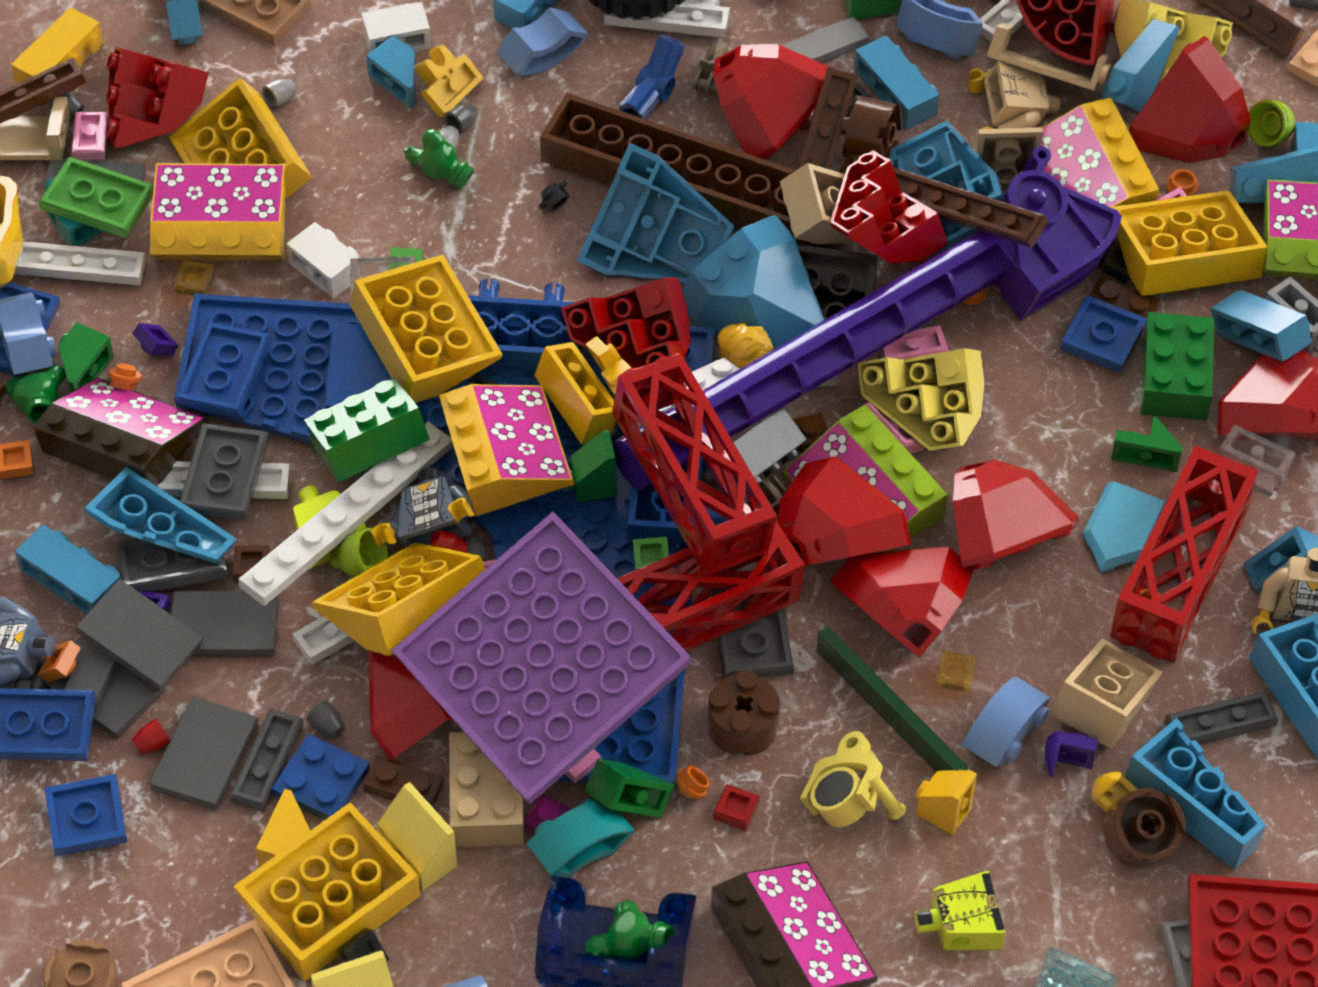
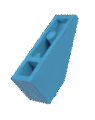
M1153 19L1113 66L1101 97L1104 99L1111 97L1115 105L1140 113L1157 87L1181 27Z

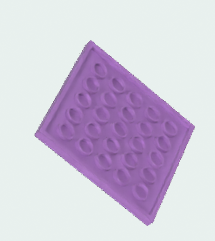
M554 512L550 513L391 650L529 805L693 662L691 656Z

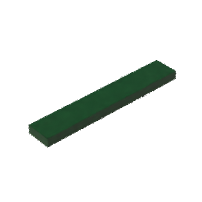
M825 627L818 632L816 652L935 772L968 770V766L830 627Z

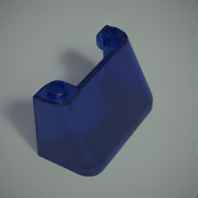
M552 876L537 930L535 977L537 981L544 987H683L697 895L670 893L661 899L658 914L643 912L651 925L662 921L666 925L673 926L675 936H669L668 941L663 946L650 948L639 957L630 960L613 956L598 957L586 953L585 942L590 940L593 935L599 936L609 930L615 920L614 908L587 905V893L583 884L575 879Z

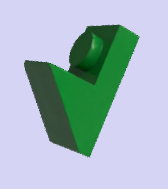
M1153 416L1150 436L1134 431L1116 430L1111 460L1177 472L1183 447L1156 416Z

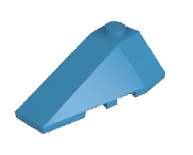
M128 467L114 478L84 509L85 513L113 531L215 564L237 541V538Z

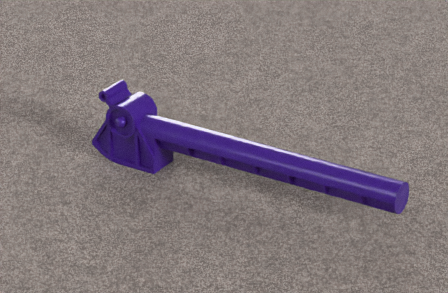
M1038 146L1033 150L1021 173L1014 177L1003 195V202L1043 214L1049 220L1033 248L978 231L707 387L703 392L728 434L732 437L993 283L1001 290L1002 298L1022 321L1071 292L1090 276L1117 234L1122 215L1116 209L1063 187L1055 177L1044 172L1052 155L1048 148ZM692 405L694 412L696 413V406ZM674 408L664 412V414L682 423ZM703 422L702 432L705 433V434L708 436L707 431H706V428H705V425H704V422ZM641 425L639 429L643 437L644 427ZM663 435L680 466L686 464L688 448ZM622 436L615 440L612 444L615 462L624 478L639 490L652 484L626 437Z

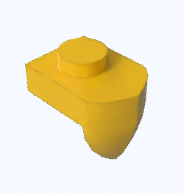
M1113 771L1095 779L1092 788V799L1100 808L1107 812L1115 801L1138 789L1121 772Z

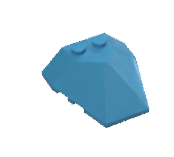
M948 121L891 148L889 160H891L892 166L1002 202L1004 200L997 174L969 146L966 140ZM939 218L948 244L926 259L933 258L978 232V230Z
M629 143L615 178L576 261L607 275L644 279L676 277L679 278V282L685 283L690 272L728 240L734 225L660 156Z
M776 215L739 229L690 272L682 287L689 316L701 327H715V336H718L724 327L731 324L746 323V326H762L772 342L773 349L825 320L810 284L809 274L799 253L797 240Z

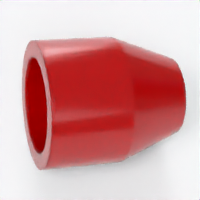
M444 530L436 531L430 540V544L435 547L465 553L468 549L466 541L455 533Z
M155 718L139 729L132 738V742L142 755L158 751L169 744L170 739Z

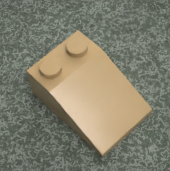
M1043 127L978 129L970 147L997 174L1003 195L1014 177L1021 173L1033 150L1041 146Z
M807 163L780 181L783 200L791 222V230L796 239L814 244L855 242L834 229L830 223L845 174Z
M1102 638L1064 681L1050 715L1059 719L1065 726L1075 728L1091 738L1098 739V744L1112 749L1129 727L1163 672Z

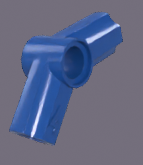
M659 35L648 65H645L640 70L636 78L635 87L620 104V111L646 119L659 101L666 102L674 90L676 83L674 74L686 45L673 38Z

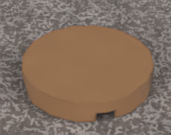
M90 940L72 941L65 944V948L60 949L58 952L56 950L49 956L43 968L44 987H116L118 984V968L114 958L102 944Z

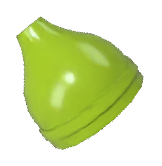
M1265 99L1256 102L1249 110L1251 123L1248 135L1253 142L1260 146L1273 147L1285 142L1295 130L1294 113L1281 101Z
M362 528L349 534L341 542L337 553L331 557V565L333 568L340 569L349 577L354 578L388 558L386 544L383 542L377 547L371 534L372 528Z

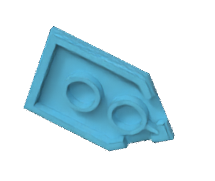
M1115 481L1107 483L1082 533L1087 547H1090L1096 559V564L1101 574L1112 571L1114 567L1130 562L1136 564L1166 501Z

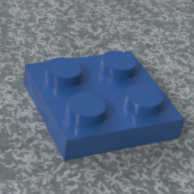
M1087 295L1062 339L1060 349L1121 373L1145 329L1147 318Z
M308 734L271 788L272 795L280 799L284 789L291 790L300 809L326 820L349 803L370 771V762Z
M116 774L45 787L55 856L127 843Z

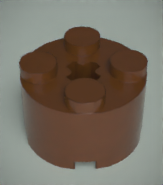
M856 95L852 102L850 117L845 116L841 124V134L846 135L842 152L843 157L847 158L850 154L862 156L863 154L875 151L890 159L891 148L899 143V141L894 140L896 130L901 131L903 114L901 106L893 102Z
M743 670L738 674L728 676L715 685L709 695L708 727L711 739L721 750L731 754L742 752L745 753V756L755 755L766 750L774 742L778 730L780 708L779 697L774 687L750 670Z
M1153 788L1138 789L1118 799L1103 816L1105 842L1113 855L1125 865L1147 866L1170 856L1178 849L1183 833H1185V816L1178 802L1170 795H1166ZM1146 823L1148 830L1142 831L1140 824Z

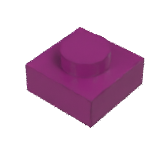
M542 794L524 820V829L535 834L536 828L546 820L553 821L572 809Z

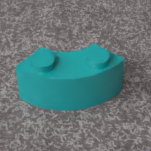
M590 798L555 820H546L541 823L535 830V836L526 844L551 876L570 878L590 862L602 857L612 856L635 830L620 811L610 810L599 801Z

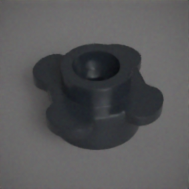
M563 181L558 186L556 183L547 186L541 193L542 202L539 204V208L547 207L550 212H553L564 205L570 197L564 189L568 183Z

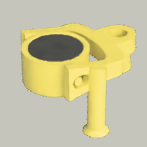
M860 731L846 734L839 743L836 755L822 758L815 764L812 775L800 797V800L812 815L820 814L825 822L833 827L851 825L859 820L867 810L875 811L877 798L888 811L887 816L890 820H897L906 812V805L898 802L880 778L883 766L875 753L870 750L871 745ZM855 771L866 772L862 780Z

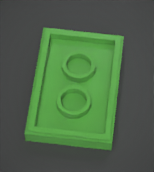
M68 157L39 201V206L41 210L127 238L153 198L154 185Z

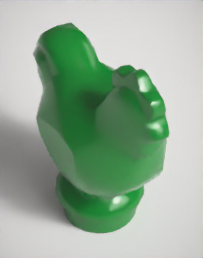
M428 129L425 131L422 137L423 149L415 148L414 146L404 149L405 158L411 165L419 167L426 176L434 180L448 179L450 186H455L459 190L466 185L475 171L474 168L469 166V162H460L455 148L448 141L444 140V137L437 130Z
M54 364L52 367H47L43 372L33 373L25 377H13L5 384L6 393L13 399L18 409L24 412L28 420L36 424L48 407L56 400L58 386L66 378L65 371L62 366Z
M626 900L616 904L614 908L615 920L609 930L599 936L593 935L590 940L585 942L586 953L593 955L594 958L613 956L630 960L639 957L648 950L653 955H668L674 945L675 930L673 926L666 925L662 921L651 925L647 916L639 911L638 906L633 901Z

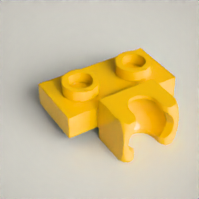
M439 45L429 51L428 54L432 60L427 59L414 66L415 71L425 84L430 83L420 94L439 118L454 108L484 78L465 54L455 58L444 45Z
M596 336L587 342L586 345L615 398L618 375L631 367L623 359L621 360L620 355L611 343L606 346Z

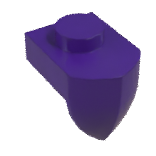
M1063 731L1049 735L1045 746V760L1050 776L1054 777L1057 762L1092 769L1098 739L1091 738L1083 733H1067Z

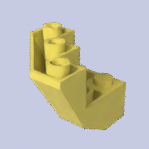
M1120 0L1114 26L1120 57L1123 56L1153 19L1181 27L1158 84L1175 63L1183 48L1189 43L1196 42L1203 36H1206L1211 41L1221 58L1227 52L1228 43L1232 36L1233 22L1217 17L1185 13L1147 1Z
M963 348L909 359L885 357L857 363L861 396L929 451L963 446L981 418L985 382L981 351Z

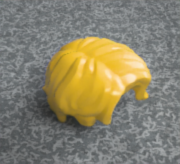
M737 323L724 327L717 336L720 358L725 357L740 369L773 350L772 342L762 326H746V323Z

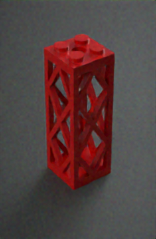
M679 353L670 357L663 356L651 364L640 368L632 367L618 375L612 415L704 575L707 577L767 554L777 515L682 354ZM672 405L682 423L659 410ZM692 405L696 406V413L694 412ZM703 422H704V425H705V428H706V431H707L708 436H707L705 433L702 432ZM638 423L644 427L643 437L641 435ZM663 435L688 448L686 472L683 471ZM700 456L704 459L723 493L698 479ZM734 476L738 477L737 485ZM679 494L684 497V504H683V506H682V503H681ZM745 494L750 507L746 503H744ZM704 506L727 518L729 521L715 526Z
M1196 445L1194 446L1117 600L1110 637L1117 639L1123 645L1134 646L1144 650L1155 658L1166 659L1175 663L1249 511L1259 470ZM1189 497L1204 503L1188 512L1187 500ZM1209 512L1211 513L1209 520L1192 528V521ZM1182 527L1183 534L1179 536L1178 529ZM1214 529L1216 540L1213 546L1197 555L1194 539ZM1186 544L1189 560L1184 562L1181 546ZM1173 551L1176 567L1155 578L1153 569L1158 559ZM1191 570L1192 578L1188 580L1186 573ZM1178 578V586L1158 596V588ZM1143 589H1148L1149 599L1145 598L1144 595H1138L1139 592ZM1182 596L1184 606L1181 612L1165 606V604Z
M776 521L767 554L706 577L688 547L617 578L633 596H635L643 583H657L637 598V600L667 632L675 629L671 636L685 651H688L799 602L805 564ZM758 561L753 571H738V569ZM681 564L678 568H672L676 565ZM697 587H704L690 607H683ZM715 587L730 588L727 591H724L718 595L708 598ZM751 594H754L743 611L732 610ZM679 595L672 606L658 605Z

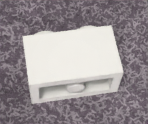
M422 1L362 13L363 33L369 52L393 35L401 42L408 43L415 52L431 49L430 27Z
M316 222L287 243L289 264L333 299L351 286L355 280L361 278V259L356 250L350 246L346 247L331 230H325Z

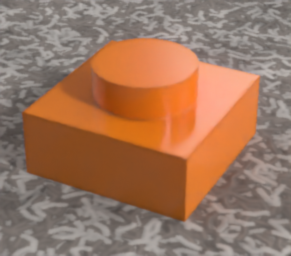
M30 440L0 444V480L34 475Z
M71 640L56 645L54 655L47 656L37 676L44 679L47 683L60 678H67L77 665L75 658L81 648Z

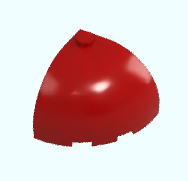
M1015 0L1025 20V24L1033 35L1056 54L1070 61L1089 66H1096L1098 58L1102 54L1105 55L1111 30L1114 0Z

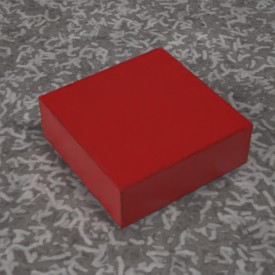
M726 784L713 812V819L746 831L758 807L760 796Z

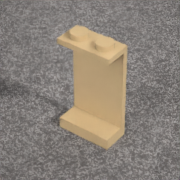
M1003 22L996 26L987 57L1093 91L1099 84L1104 85L1111 69V65L1106 63L1107 55L1102 54L1098 58L1091 77L1007 50L1014 26Z
M67 97L54 98L50 117L18 116L15 119H9L1 123L0 160H63L70 126Z

